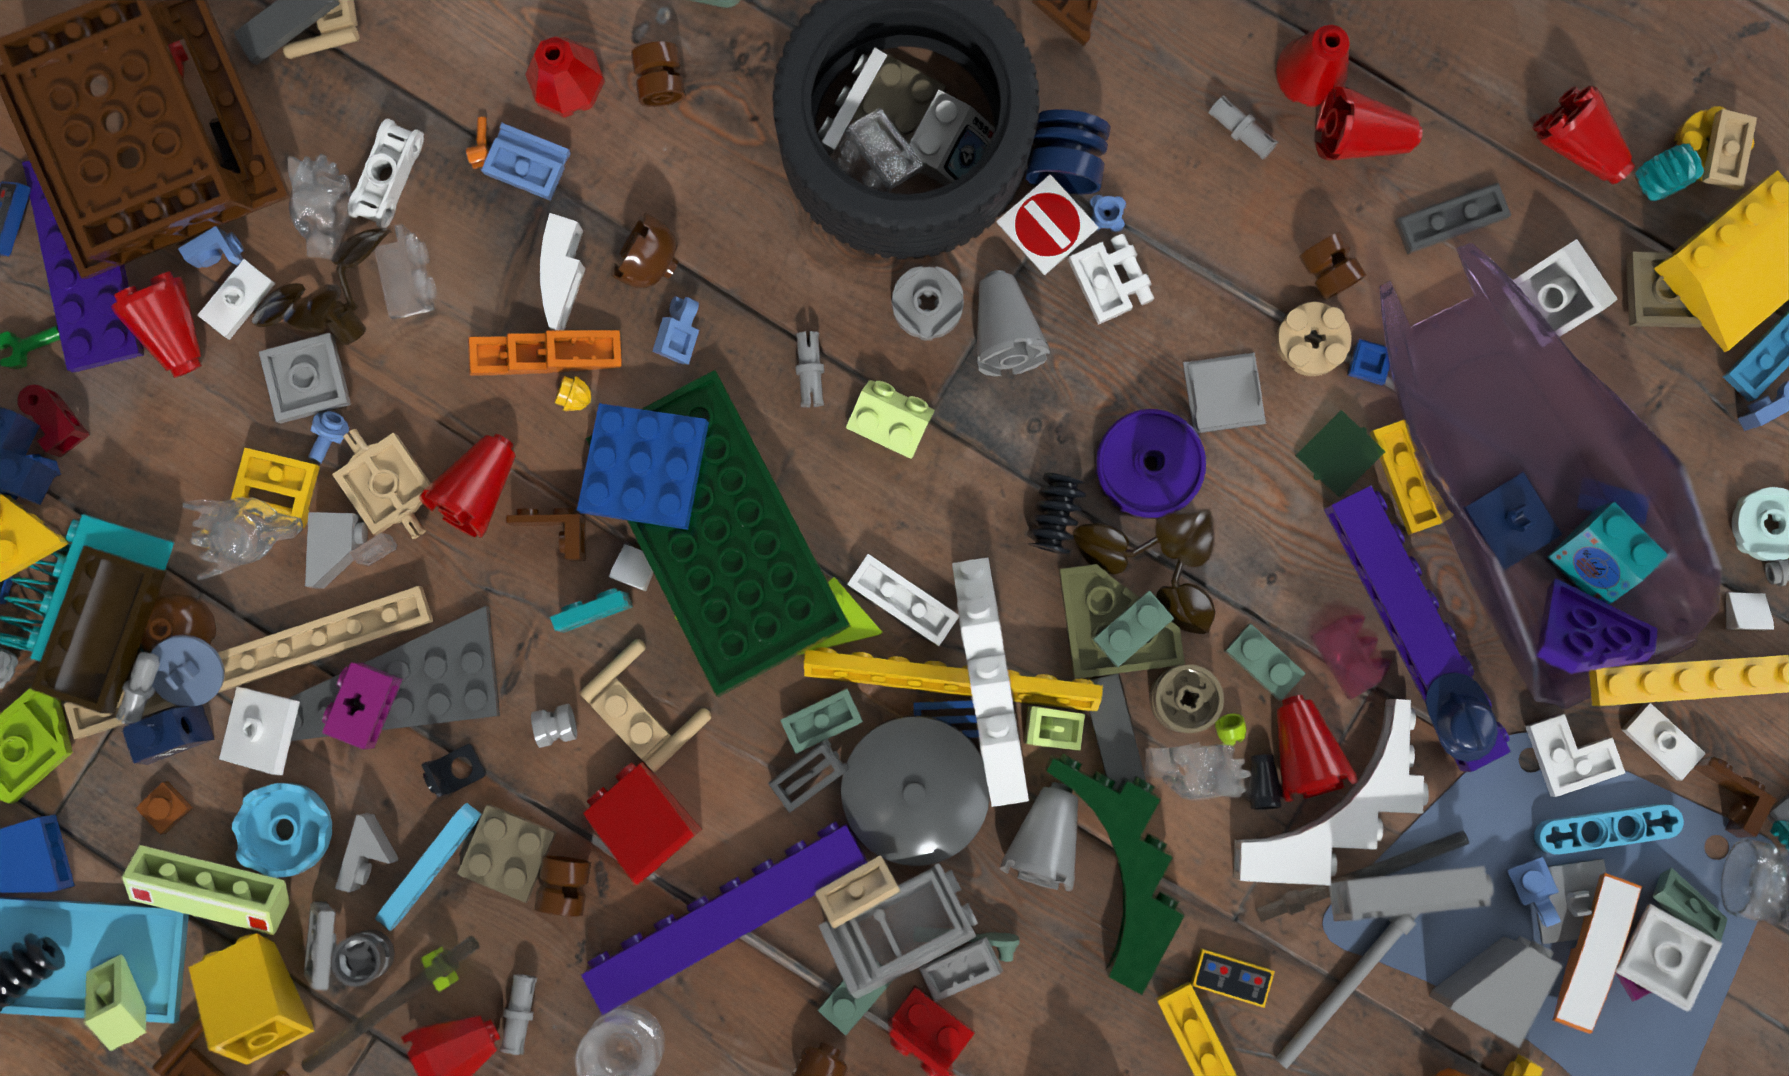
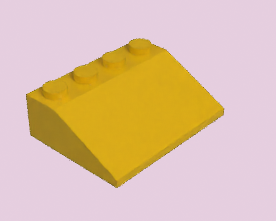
M1778 170L1753 185L1654 268L1660 276L1664 277L1663 280L1671 290L1680 296L1682 303L1694 317L1699 319L1705 330L1724 352L1729 351L1789 299V183Z

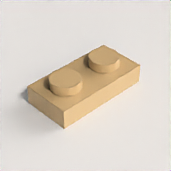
M1725 109L1715 113L1702 182L1736 191L1744 187L1757 117Z
M880 855L819 889L815 894L833 928H836L900 892V889L883 857Z

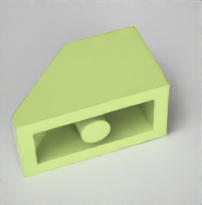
M122 954L86 972L85 1023L110 1051L125 1043L132 1042L140 1035L146 1033V1006L127 961Z

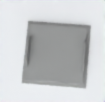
M1255 353L1183 362L1192 426L1196 433L1266 424Z

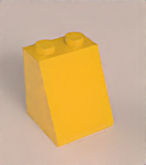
M258 933L242 936L236 940V944L222 951L208 953L202 957L200 962L188 967L209 1050L248 1065L315 1031L275 942Z

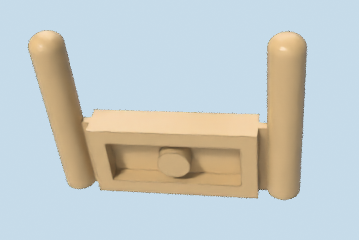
M339 0L340 4L317 20V27L321 31V35L284 45V55L287 58H295L359 41V33L355 27L358 25L354 0Z
M635 639L590 681L579 694L655 773L711 719V713L706 708L699 709L671 736L629 689L616 678L646 649V645L641 639Z

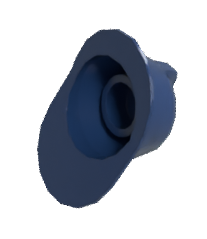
M1454 672L1443 674L1435 679L1427 690L1425 703L1441 745L1455 759L1467 762L1481 759L1491 751L1498 735L1496 717L1484 691L1475 680L1465 674Z

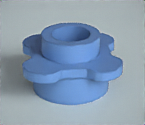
M1095 195L1090 201V206L1093 208L1091 220L1099 227L1096 231L1101 228H1108L1113 232L1121 231L1125 224L1122 219L1123 209L1126 207L1125 200L1119 196L1102 197L1101 195ZM1106 210L1110 211L1111 215L1108 217L1104 215V211Z

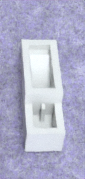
M549 213L540 257L541 293L549 328L551 330H565L585 271V267L580 260L574 259L583 229L577 221Z

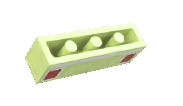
M139 845L122 876L129 899L132 901L275 935L290 904L285 880Z

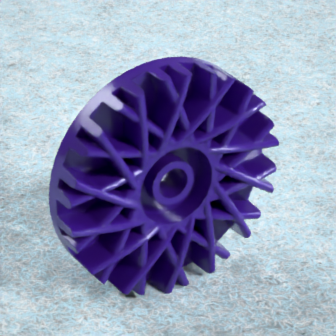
M1142 409L1126 414L1107 430L1097 448L1095 474H1097L1099 479V487L1103 489V495L1112 501L1111 504L1120 508L1121 512L1132 514L1133 517L1158 519L1168 512L1181 510L1194 499L1204 481L1206 456L1198 434L1185 420L1168 411ZM1146 458H1153L1156 461L1157 466L1155 470H1148L1144 466Z

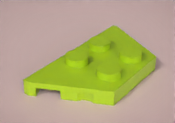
M31 687L0 714V800L6 803H16L73 753L60 699L30 690Z

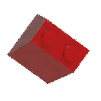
M631 762L615 776L619 782L609 791L602 787L586 801L591 807L583 813L636 886L702 830L645 762L640 763L638 766Z

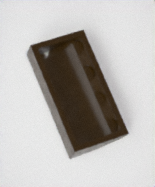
M84 545L30 690L101 714H115L123 692L124 682L127 681L167 571Z

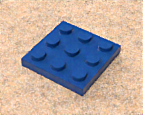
M599 403L577 511L583 514L688 530L709 425L707 419Z

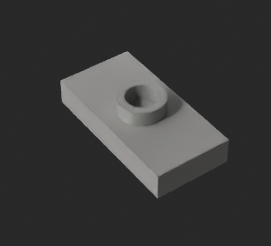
M987 936L919 967L935 1002L995 977L1003 971Z

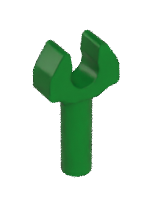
M55 325L22 339L9 331L1 333L0 350L12 346L13 352L11 356L0 360V366L10 369L26 367L27 355L30 351L60 340L58 326Z

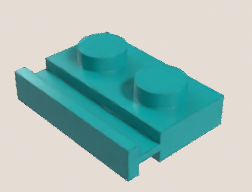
M613 588L595 595L596 600L586 604L578 601L561 608L562 613L550 617L554 630L565 633L632 608L633 605L629 594Z

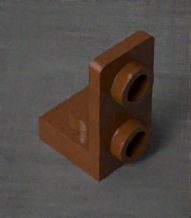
M522 508L516 509V515H506V523L511 526L565 525V531L559 532L560 553H565V559L569 561H586V518L580 514H575V508H554L553 515H539V509Z
M1716 757L1700 760L1694 766L1695 770L1741 797V800L1737 801L1729 812L1728 817L1730 821L1725 830L1737 838L1757 837L1776 798L1764 791L1765 786L1762 783L1749 777L1742 778L1732 771L1733 766L1728 762Z

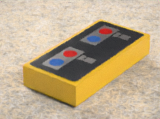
M1200 948L1191 985L1265 1008L1275 971Z

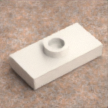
M243 259L197 316L230 340L276 283Z
M1644 703L1621 729L1676 780L1682 781L1706 754L1651 703Z

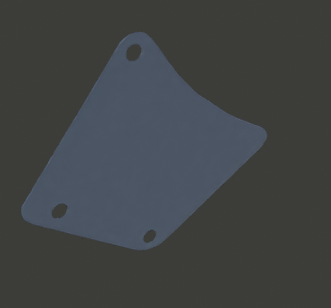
M1523 732L1509 735L1507 745L1511 750L1510 753L1473 772H1465L1357 879L1485 866V872L1489 874L1493 883V896L1490 897L1491 906L1420 913L1414 920L1416 925L1407 935L1403 933L1379 962L1425 980L1434 986H1438L1503 936L1514 941L1521 936L1554 952L1550 959L1563 965L1525 1036L1526 1040L1556 1061L1571 1076H1692L1781 869V857L1777 847L1765 836L1758 833L1757 837L1737 838L1725 830L1730 819L1626 770L1625 774L1557 797H1552L1549 794L1541 769L1530 773L1523 770L1519 765L1520 753L1526 748H1533L1528 733ZM1651 804L1674 806L1681 812L1684 819L1681 832L1672 838L1567 854L1546 853L1536 845L1534 840L1536 827L1545 820ZM1662 814L1660 819H1645L1647 826L1664 827L1666 823H1670V817ZM1624 816L1619 820L1618 830L1622 836H1631L1635 831V822L1630 816ZM1589 821L1583 825L1581 829L1583 839L1587 842L1597 839L1599 828L1595 822ZM1553 827L1552 834L1546 835V841L1553 843L1554 846H1556L1555 842L1557 839H1572L1570 832H1556L1553 830ZM1712 835H1720L1728 842L1729 851L1723 859H1711L1705 852V842ZM1540 856L1544 858L1547 867L1604 859L1607 874L1642 886L1628 933V940L1632 937L1649 904L1673 916L1664 910L1653 898L1660 874L1672 867L1728 918L1721 940L1723 944L1691 1010L1685 1011L1653 992L1632 1002L1615 974L1592 1034H1587L1552 1021L1570 950L1576 948L1578 939L1542 944L1534 904L1532 902L1525 906L1521 905L1506 873V869ZM1330 905L1324 914L1322 924L1323 930L1331 942L1346 951L1363 956L1391 924L1389 919L1392 916L1334 921L1332 905Z

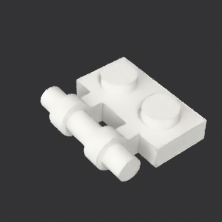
M1124 234L1111 239L1116 252L1108 255L1103 242L1068 258L1098 325L1130 311L1133 306L1128 295L1136 293L1141 305L1154 300V296L1149 288L1152 285L1147 274L1143 275L1135 258L1138 254L1133 245L1129 246ZM1122 264L1130 281L1122 284L1114 266Z

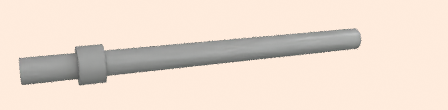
M1420 913L1397 915L1389 919L1391 924L1275 1058L1283 1067L1287 1069L1399 937L1403 933L1407 935L1416 925L1414 920Z

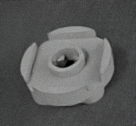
M936 266L935 268L914 267L904 273L897 281L892 297L893 314L898 325L909 335L925 341L939 338L952 331L961 319L964 307L962 287L956 277L948 270ZM923 294L926 297H930L932 294L936 296L937 299L934 302L936 309L932 311L920 309L921 300L919 297Z

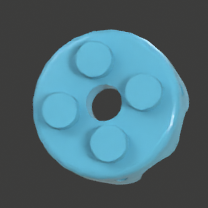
M293 782L271 784L248 793L243 798V804L232 823V831L235 833L238 843L236 858L243 866L273 878L293 876L313 867L324 856L332 837V819L324 800L310 788ZM283 818L291 821L294 826V833L288 840L280 838L276 830L278 822Z

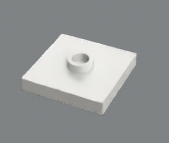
M236 687L219 759L269 774L283 775L300 701L249 688Z
M1649 904L1620 959L1616 972L1681 1009L1689 1011L1723 943Z

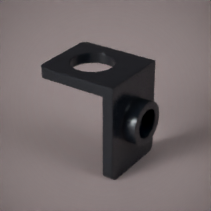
M467 744L437 760L426 761L421 764L425 772L423 773L424 781L429 790L435 793L437 797L450 795L486 776V772L471 744ZM458 757H466L472 763V772L467 778H457L452 772V763Z

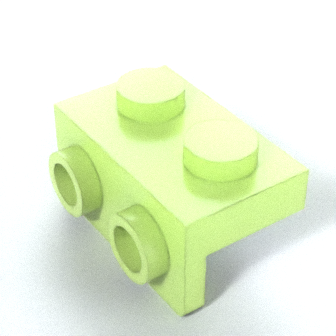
M869 380L860 393L846 428L912 459L935 410L928 407V404L918 397H907L896 392L895 388L886 382Z

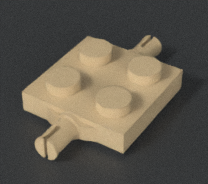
M357 429L349 431L350 434L346 433L343 438L347 441L355 455L352 456L348 464L332 475L372 534L379 535L393 524L402 522L412 536V539L420 537L419 534L423 535L426 530L414 513L423 504L419 499V495L431 483L398 435L392 433L379 443L367 446Z

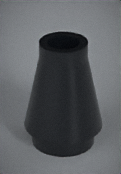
M1273 755L1251 756V770L1247 800L1251 802V809L1268 810L1281 808V799L1284 796L1274 765Z

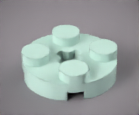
M1779 487L1763 488L1743 496L1737 501L1732 516V531L1738 550L1762 561H1776L1789 558V490ZM1769 514L1772 515L1773 521L1779 522V528L1772 530V534L1764 526V520H1767Z

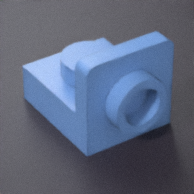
M215 226L181 246L178 250L186 262L199 269L200 267L205 268L216 264L221 259L222 254H225L230 262L238 266L243 260L240 253L244 251V248L233 232L228 234Z

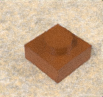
M165 781L152 791L136 807V810L162 835L169 832L193 807L169 781Z

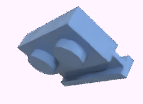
M501 123V130L498 137L494 139L481 171L487 176L551 201L564 171L565 162L570 157L569 149Z

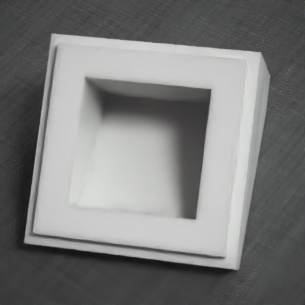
M624 544L609 577L646 591L653 571L642 550Z
M1726 593V629L1774 630V622L1766 595L1764 593Z

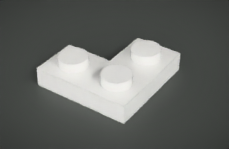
M1558 714L1525 726L1549 794L1552 797H1557L1625 774L1613 738L1606 737L1577 747L1565 714Z

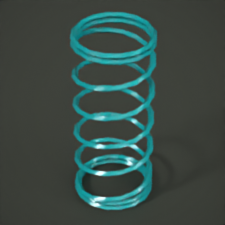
M68 544L59 550L69 552L71 544ZM53 552L51 555L59 558L60 554ZM39 560L36 562L37 564L56 565V562ZM33 564L29 566L57 580L59 579L58 577L52 576L53 573L43 568H40ZM19 577L10 578L12 582L45 595V591L24 582L57 585V582ZM10 596L4 597L6 601L33 611L45 618V613L20 603L42 604V601ZM0 616L1 621L28 632H32V629L16 622L43 624L44 621ZM0 633V644L33 651V649L26 647L29 639Z

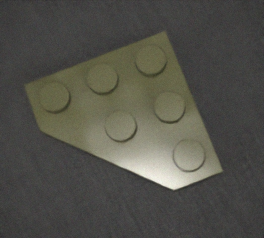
M1097 564L1059 569L1073 679L1185 665L1180 628L1173 622H1170L1124 663L1116 667L1092 639L1140 597L1108 575Z

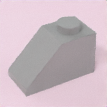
M308 512L305 587L324 589L362 553V544H366L368 538V527L360 515L354 513Z

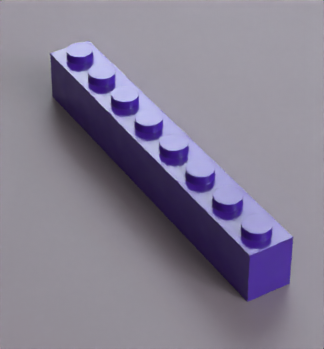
M1368 486L1324 508V511L1425 702L1427 690L1435 679L1443 674L1454 672L1465 674L1472 678L1474 669L1467 657L1461 656L1454 644L1457 638L1452 627L1447 622L1443 623L1437 612V609H1439L1438 600L1430 589H1425L1420 579L1422 571L1414 557L1407 555L1402 545L1405 540L1401 530L1395 523L1391 524L1385 513L1387 504L1379 491L1374 492L1372 486ZM1485 693V696H1486V698H1487V700H1488V702H1489V705H1490V707L1492 708L1491 701H1490L1488 695ZM1497 722L1498 735L1496 743L1487 755L1479 760L1468 762L1454 758L1460 771L1473 772L1511 752L1507 745V742H1509L1508 733L1500 722Z
M835 821L817 831L819 839L806 845L804 840L795 843L784 850L787 857L775 864L771 858L765 860L751 869L754 873L752 877L743 882L740 881L739 877L728 881L719 887L721 894L713 899L708 900L706 895L688 904L686 908L689 912L675 919L672 913L653 924L656 930L643 938L641 933L638 932L621 942L620 945L623 950L612 956L605 951L589 960L587 963L590 968L581 976L602 1015L816 895L815 892L868 863L848 824L845 823L839 827Z

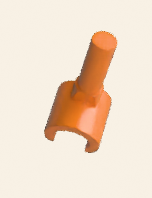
M478 117L477 146L466 148L467 158L472 163L473 169L483 167L489 153L486 140L487 118Z

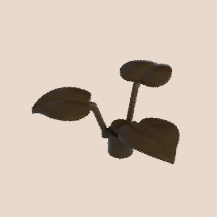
M377 228L359 232L345 240L334 252L331 261L334 265H338L336 272L346 299L345 304L338 301L342 291L336 284L324 285L309 294L308 297L303 298L301 296L306 290L303 284H287L276 289L265 298L251 320L256 327H267L284 320L292 328L323 333L325 326H328L342 345L355 342L365 333L366 327L354 312L358 306L353 301L345 271L347 268L355 267L363 262L392 231L389 228Z
M1210 509L1188 512L1174 511L1162 515L1155 525L1156 536L1135 549H1128L1129 541L1122 531L1107 524H1083L1074 529V540L1085 560L1090 565L1097 564L1108 574L1114 575L1122 573L1127 568V557L1133 558L1155 544L1160 543L1163 554L1171 559H1178L1171 580L1172 586L1160 587L1156 598L1174 618L1171 622L1180 629L1195 634L1210 632L1211 625L1215 619V606L1211 597L1197 585L1190 583L1180 585L1179 582L1184 565L1200 567L1205 565L1212 556L1215 535Z

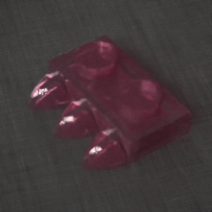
M1361 615L1341 617L1310 636L1348 699H1353L1382 682V678L1387 674L1391 665L1390 659L1374 658L1370 660L1369 658L1377 646L1378 638L1371 636L1356 637L1365 621V617Z

